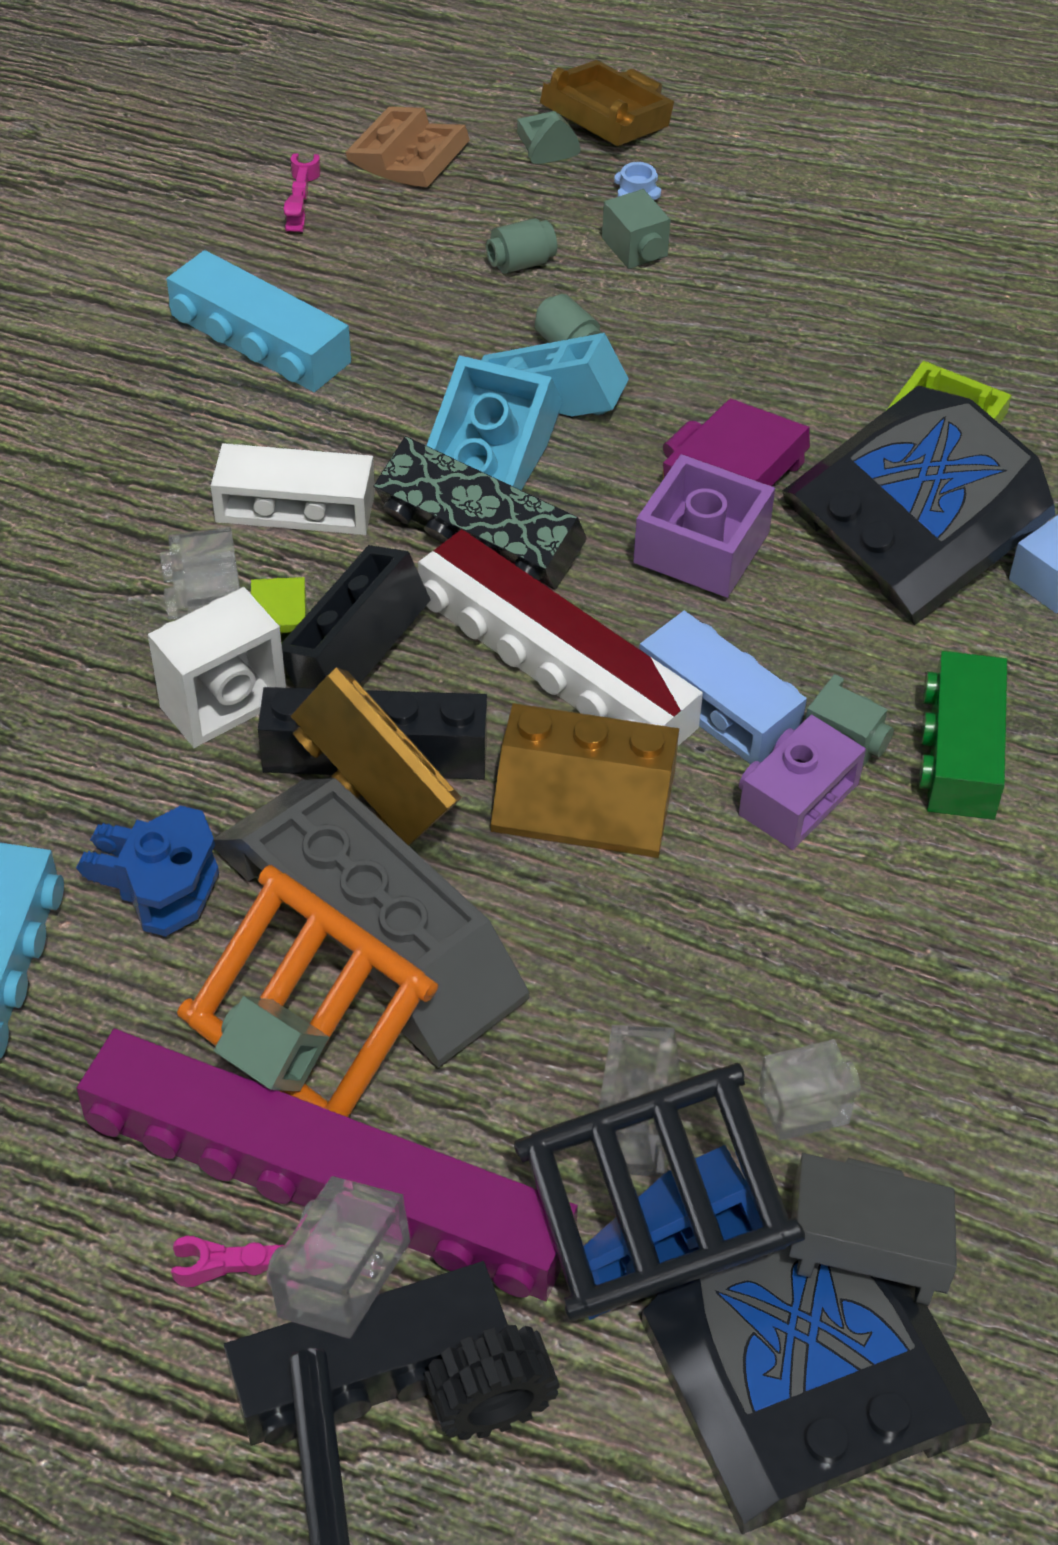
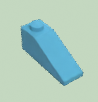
M605 333L487 354L481 359L482 361L552 377L563 401L559 414L571 417L590 413L600 415L613 410L629 380Z

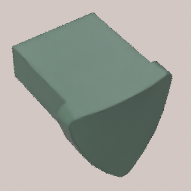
M552 111L517 119V134L528 150V157L533 164L559 161L580 153L581 148L578 137L559 113Z

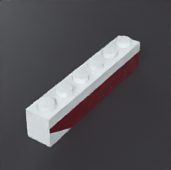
M463 529L418 562V573L431 599L426 606L431 611L439 612L458 625L468 637L481 641L498 653L505 663L512 667H518L538 681L546 692L559 696L579 710L581 714L680 728L678 746L699 728L702 691Z

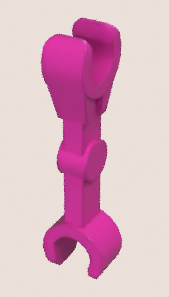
M294 153L290 160L291 174L296 181H293L292 195L284 203V214L287 215L285 231L303 232L305 227L304 200H307L308 181H313L320 176V157L318 154H314L313 161L301 163L299 162V153Z
M326 1234L306 1236L299 1241V1244L263 1246L260 1243L253 1242L244 1247H225L224 1245L195 1236H184L178 1238L173 1244L175 1255L182 1258L198 1256L199 1260L191 1267L171 1268V1274L174 1281L184 1287H195L232 1272H247L250 1275H259L265 1271L299 1270L300 1273L309 1277L326 1278L332 1277L337 1272L338 1253L335 1250V1240L332 1236Z

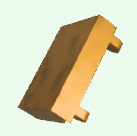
M594 60L569 70L558 67L552 74L551 82L548 84L543 82L540 104L619 146L668 127L674 101L660 94L662 90L661 83L635 69L619 72L598 60Z

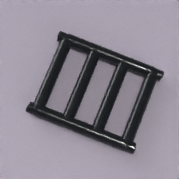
M740 1063L710 1070L533 1132L529 1136L514 1141L516 1154L520 1157L522 1163L529 1161L570 1291L571 1296L565 1297L564 1300L566 1304L565 1313L571 1322L587 1316L600 1314L780 1251L787 1246L805 1240V1231L802 1225L798 1223L796 1217L788 1218L741 1093L740 1087L745 1085V1074ZM714 1097L716 1098L763 1226L726 1240L723 1238L678 1112L679 1109ZM651 1119L654 1120L698 1246V1250L661 1263L616 1134L619 1130ZM588 1141L592 1142L634 1269L632 1273L598 1285L595 1284L554 1153Z

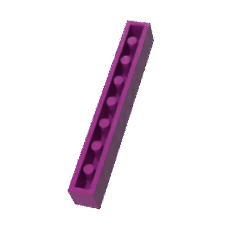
M115 1028L112 1030L76 1087L84 1119L92 1128L104 1135L116 1137L121 1134L142 1142L149 1151L162 1158L172 1159L177 1156L198 1164L205 1173L221 1181H230L232 1178L256 1187L263 1196L274 1202L287 1204L292 1201L314 1210L321 1219L332 1225L346 1227L350 1224L373 1233L381 1243L397 1250L411 1248L433 1257L440 1266L449 1271L484 1261L491 1280L494 1281L498 1288L512 1296L524 1298L530 1295L547 1302L562 1268L537 1189L278 1090H270L262 1084ZM569 1202L577 1224L578 1205Z

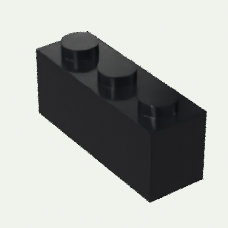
M368 545L281 643L283 664L295 688L316 689L336 667L348 671L360 684L375 665L382 660L386 652L403 632L413 623L414 619L431 599L409 551Z

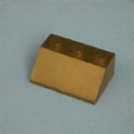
M336 667L291 715L292 719L300 726L293 734L303 747L315 758L324 753L338 768L332 775V778L337 779L357 799L362 795L376 810L377 813L375 815L408 846L462 799L458 792L346 670Z
M513 703L501 748L491 819V832L659 858L675 775L680 728Z

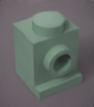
M834 674L807 708L806 719L812 714L865 747L864 767L872 755L878 758L881 757L892 739L894 728L885 724L888 709L874 703L867 697L857 695L843 688L844 678Z

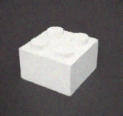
M245 587L217 598L209 604L175 621L168 622L161 628L148 634L160 708L193 748L259 715L263 687L286 688L280 626Z

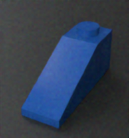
M726 1145L695 1158L724 1240L763 1227L747 1182ZM669 1170L638 1197L660 1263L698 1250L673 1174ZM615 1217L584 1245L596 1285L634 1272L617 1217ZM608 1311L602 1312L594 1316H588L589 1320H591Z

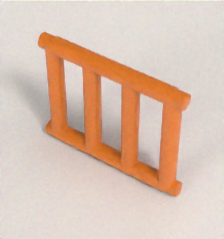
M268 865L259 875L258 881L263 885V888L196 998L194 1000L191 998L186 999L179 1006L177 1016L216 1047L222 1036L221 1027L223 1021L214 1013L281 903H286L307 918V921L260 998L272 999L284 1006L327 934L353 953L309 1024L330 1038L373 967L399 985L398 990L329 1101L305 1083L301 1091L278 1090L349 1117L420 1000L424 1002L431 1000L438 990V983L288 874L281 872L273 865Z

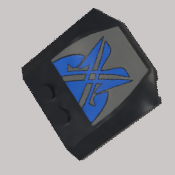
M919 385L782 490L785 502L816 532L822 528L879 583L881 594L914 625L1012 550L1021 540L1055 516L1054 501L1040 459L1036 454L973 400Z
M790 1245L780 1251L662 1291L644 1309L642 1325L742 1535L804 1510L808 1498L922 1451H924L927 1458H930L988 1434L992 1421L927 1305L914 1302L915 1286L815 1263L810 1278L797 1275L799 1259L789 1257Z

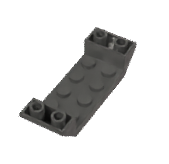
M337 779L301 780L214 838V849L247 881L260 874L266 866L273 865L438 983V990L432 999L428 1002L420 1000L401 1031L437 1067H440L529 999L530 992L490 920ZM330 936L351 957L353 952ZM373 967L369 975L393 998L399 985Z

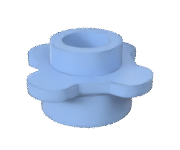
M628 163L615 175L614 181L620 187L618 197L644 189L653 200L661 196V188L656 186L658 174L655 168L648 163Z

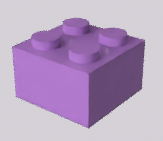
M681 454L636 518L633 563L728 598L770 532L775 488Z

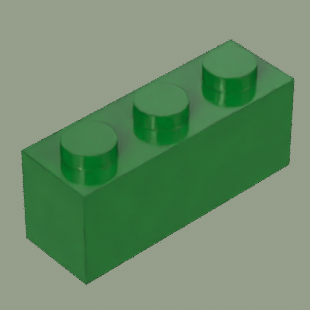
M941 650L937 672L927 671L923 704H931L932 713L925 712L921 745L930 746V755L923 754L919 773V788L928 789L927 812L995 820L1005 786L1007 658Z

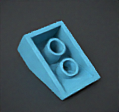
M459 355L426 446L522 490L548 445L563 401L552 377Z

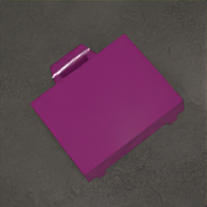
M730 398L704 424H700L697 421H688L663 444V451L667 457L663 462V479L682 454L772 487L787 470L795 472L804 464L805 452L810 448V427Z

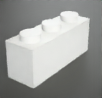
M222 443L211 482L215 522L366 535L375 495V488L373 487L375 484L373 456Z

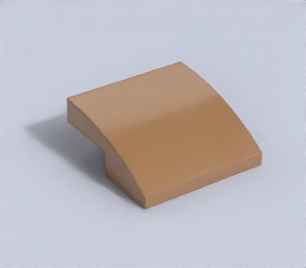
M389 106L353 143L345 154L348 161L372 174L402 184L428 187L470 139L466 125L429 123L425 108Z

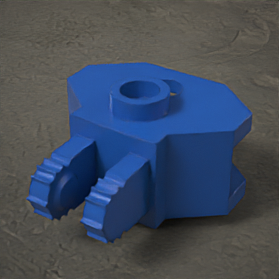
M180 805L149 822L136 820L132 829L104 823L97 825L90 841L97 847L96 849H100L102 852L108 853V855L90 851L88 853L84 852L76 867L82 877L94 883L99 882L102 885L118 888L121 900L133 903L142 929L145 932L166 937L199 919L219 875V868L212 852L215 847L214 837L202 810Z

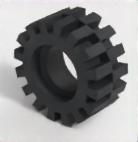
M507 1325L498 1334L495 1328L484 1330L482 1338L473 1340L472 1336L460 1340L462 1347L458 1349L448 1347L441 1352L443 1359H433L428 1365L430 1371L425 1372L424 1375L442 1431H445L446 1436L450 1438L458 1435L459 1440H469L475 1433H477L478 1438L488 1437L494 1429L499 1428L500 1432L512 1429L511 1423L517 1420L522 1423L529 1421L533 1418L531 1412L544 1411L549 1406L548 1400L556 1399L559 1394L557 1389L560 1388L542 1337L538 1330L534 1332L533 1328L529 1326H523L518 1330L516 1325Z

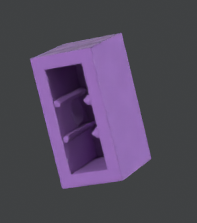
M811 714L795 730L792 728L787 729L776 742L773 752L762 762L754 761L745 770L739 782V789L742 790L739 815L791 850H794L859 784L866 748Z

